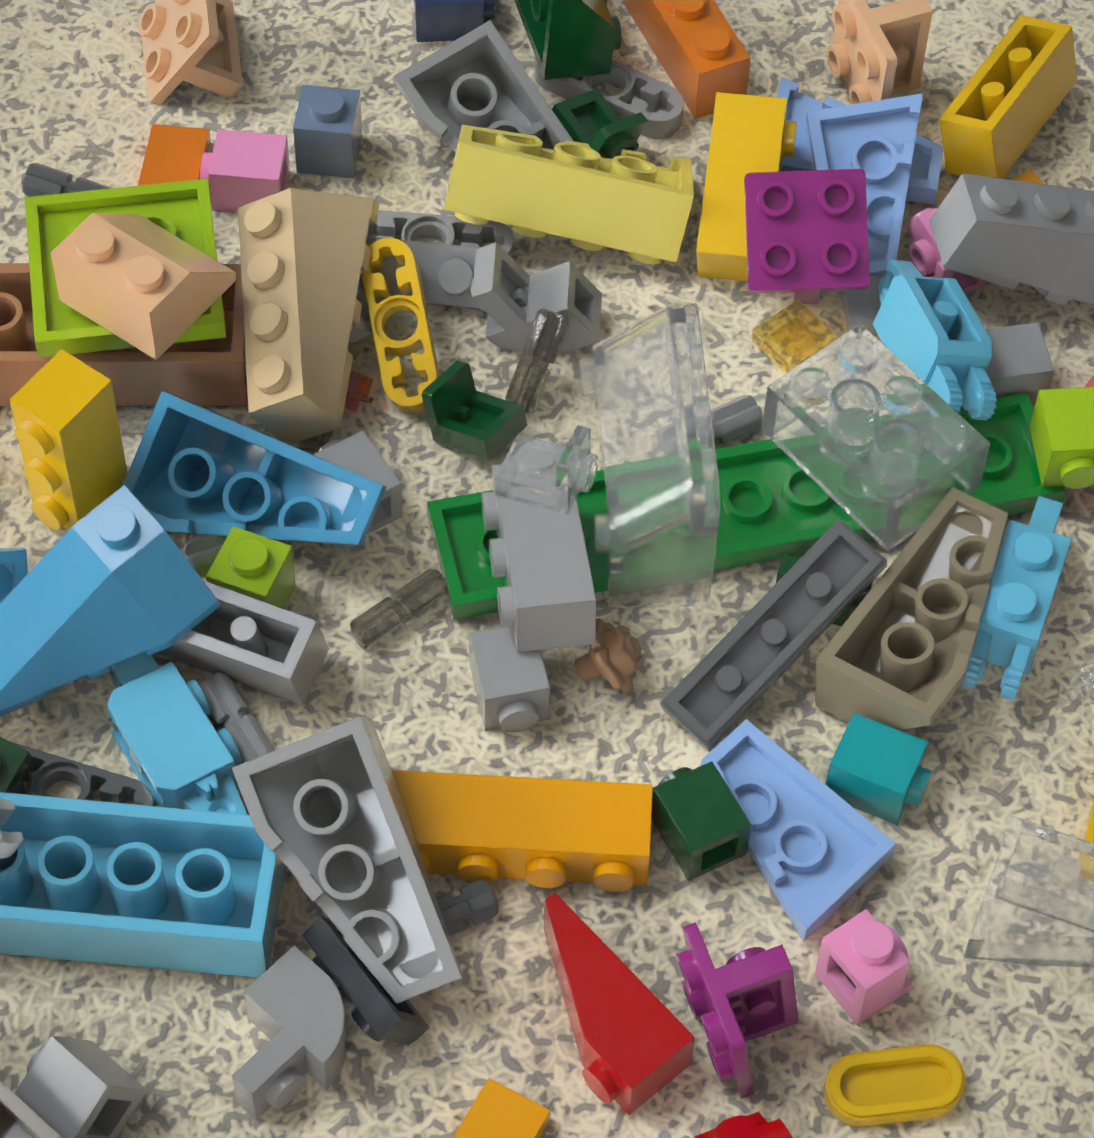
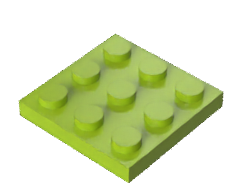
M208 178L24 197L34 337L38 358L55 356L61 349L69 354L135 348L59 300L51 252L92 213L140 214L218 261ZM222 295L174 343L227 338Z

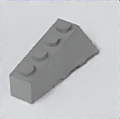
M962 173L929 220L943 267L1015 290L1019 283L1033 286L1038 292L1043 294L1044 300L1063 306L1070 299L1094 306V191Z

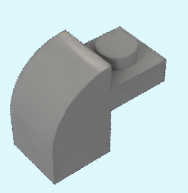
M497 242L476 249L471 293L477 306L488 313L486 338L491 343L507 351L564 354L600 342L602 293L571 261L529 276Z
M293 945L243 992L248 1021L270 1039L232 1075L236 1102L255 1120H258L271 1106L279 1110L288 1105L303 1087L305 1082L303 1075L305 1073H308L327 1090L339 1075L345 1060L347 1041L344 1009L340 994L332 980Z

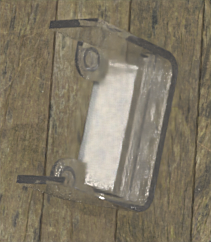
M675 303L663 307L592 346L591 358L580 359L581 395L589 396L590 415H599L606 485V514L594 515V540L596 554L608 553V611L709 606L720 515L718 469L697 303Z

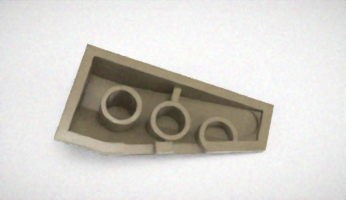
M954 487L951 488L816 658L815 706L848 723L853 713H856L897 730L930 726L965 680L1008 522L1007 512Z

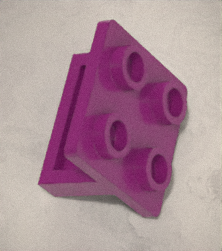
M864 170L756 172L745 175L744 194L749 292L753 294L794 292V305L818 304L821 291L865 290L868 288L870 270L866 175Z
M694 922L682 927L686 951L676 954L684 981H681L682 987L695 1020H702L709 1040L706 1042L707 1050L719 1081L723 1082L733 1078L740 1098H744L754 1094L745 1042L799 1023L793 968L783 944L768 950L762 947L743 950L732 956L725 966L715 969L697 923Z

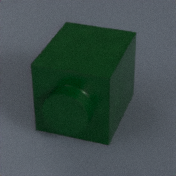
M712 761L693 770L688 767L677 769L666 775L657 786L653 787L651 820L688 881L747 855L751 823Z

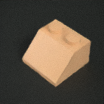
M92 213L51 252L59 300L155 360L236 281L235 271L140 214Z

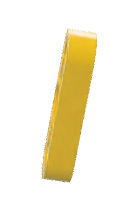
M382 238L368 246L372 250L368 272H362V279L383 388L397 408L406 412L425 411L422 392L440 376L420 269L411 249L404 242L395 238ZM394 256L398 264H405V266L396 269L397 284L402 295L391 296L389 285L382 273H375V271L384 268L385 257ZM411 291L413 292L412 296H406ZM379 298H386L379 303ZM405 310L412 312L417 316L418 321L414 334L402 341L388 338L385 334L387 319L397 311ZM422 348L424 349L423 354L416 353ZM390 355H397V357L390 360ZM411 355L413 367L420 378H428L427 382L418 385L419 394L414 397H409L404 388H397V385L406 382L407 377L404 363L399 356Z

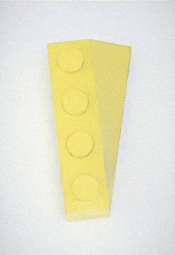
M462 125L444 210L455 212L454 215L458 219L476 225L488 224L489 220L513 225L512 229L532 238H544L547 236V233L570 238V242L573 245L589 251H602L604 247L627 251L630 258L646 264H660L662 260L677 263L694 199L692 160L671 157L668 168L655 166L646 161L647 155L644 152L622 149L620 156L609 159L601 157L598 152L591 149L589 144L566 140V142L557 143L554 146V150L542 148V140L534 135Z

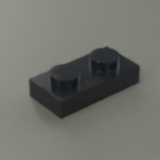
M321 916L302 934L316 954L312 962L332 980L338 990L343 989L356 1006L351 1011L352 1018L371 1039L377 1042L385 1040L409 1046L430 1028L408 999L400 1003H396L347 944L342 933L329 918Z

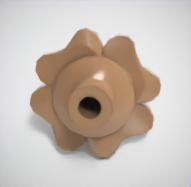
M597 618L595 644H590L589 653L575 660V668L579 677L584 682H589L601 676L614 689L621 688L623 692L629 693L633 690V678L636 677V670L644 664V660L640 656L642 648L637 638L630 634L629 628L625 626L615 628L611 623H605L602 619Z

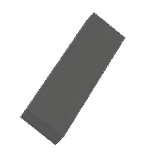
M839 518L660 703L661 708L709 751L887 567V560Z

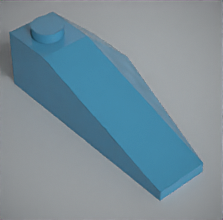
M164 391L159 396L123 483V486L125 485L165 531L228 536L234 526L273 540L356 546L363 545L387 488L385 485L243 423Z
M125 485L73 525L0 603V717L43 700L49 696L50 690L84 676H88L91 680L111 672L109 666L145 651L150 656L169 648L221 606L218 599L165 529Z

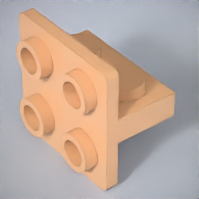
M157 0L154 4L151 3L146 6L139 20L138 31L142 36L144 54L143 76L146 78L148 101L161 105L182 80L199 88L232 98L243 86L233 1Z
M838 0V5H835L832 9L834 35L832 45L827 47V61L832 75L836 79L843 78L847 85L850 105L890 99L894 94L919 88L933 13L927 0L893 1L871 9L865 0Z

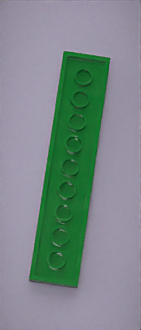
M1028 392L997 397L994 414L988 420L971 419L968 411H965L962 405L960 412L957 413V417L954 416V418L937 417V414H934V409L572 475L595 593L783 558L784 554L791 556L805 554L839 518L866 542L916 533L952 487L1007 512L1008 515L1033 511L1038 496L1063 503L1066 489L1065 486L1042 487L1030 431L1034 407ZM482 492L427 502V517L454 620L499 611L497 587H506L505 577L493 578L489 539H498L497 530L485 531L482 513Z

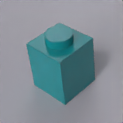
M853 713L830 762L825 785L853 808L898 825L907 804L916 808L920 806L930 782L932 771L922 767L928 742Z

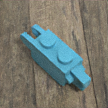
M889 260L886 266V274L880 279L877 287L881 306L872 325L914 402L930 405L934 409V414L941 418L957 417V413L960 412V407L963 405L971 419L988 420L994 414L997 401V393L994 392V387L991 386L992 382L985 372L992 358V340L958 281L954 278L923 277L911 261Z
M1038 496L1029 525L1009 520L966 677L961 685L975 689L977 682L982 679L986 663L989 662L1005 668L1000 684L1002 690L1000 697L1015 701L1023 674L1029 675L1072 540L1071 538L1055 534L1063 503Z
M146 651L111 665L115 689L111 693L107 709L112 718L113 738L139 781L144 783L150 790L154 805L157 807L247 815L238 793V784L232 770L233 767L242 764L240 752L230 733L225 728L216 732L207 718L211 714L210 706L196 680L192 679L185 683L172 661L159 667L153 656H148Z

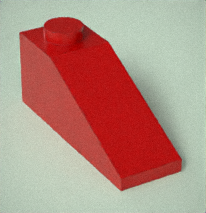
M554 892L544 901V932L581 1063L584 1067L582 1070L583 1078L591 1091L601 1101L609 1104L615 1100L630 1115L691 1065L695 1037L560 896Z

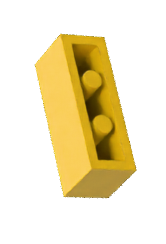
M1024 15L1019 16L939 118L947 173L958 176L964 173L1002 179L1006 176L1077 82L1072 26Z
M716 92L696 249L697 276L748 282L744 177L747 173L781 172L783 156L794 157L797 122L787 121V98Z
M61 349L9 399L16 426L15 436L19 441L24 462L23 471L28 480L32 497V510L42 523L56 531L62 527L69 530L123 486L128 473L112 381Z

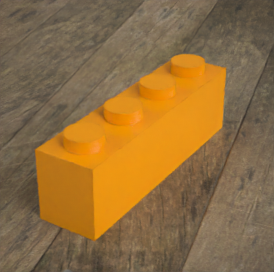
M392 770L428 876L430 874L458 875L460 879L468 883L479 879L486 880L488 883L494 882L497 878L526 879L531 885L541 888L558 887L566 881L594 883L599 889L610 892L625 891L632 888L633 885L647 886L653 784Z

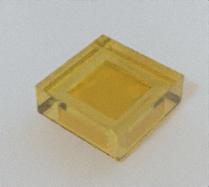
M797 300L753 328L751 342L785 375L792 379L834 352L837 347L838 337L805 305Z

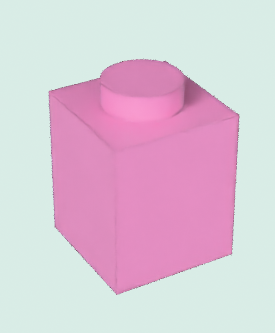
M217 129L213 153L204 152L200 171V179L208 178L212 210L238 212V207L286 190L290 176L287 135Z

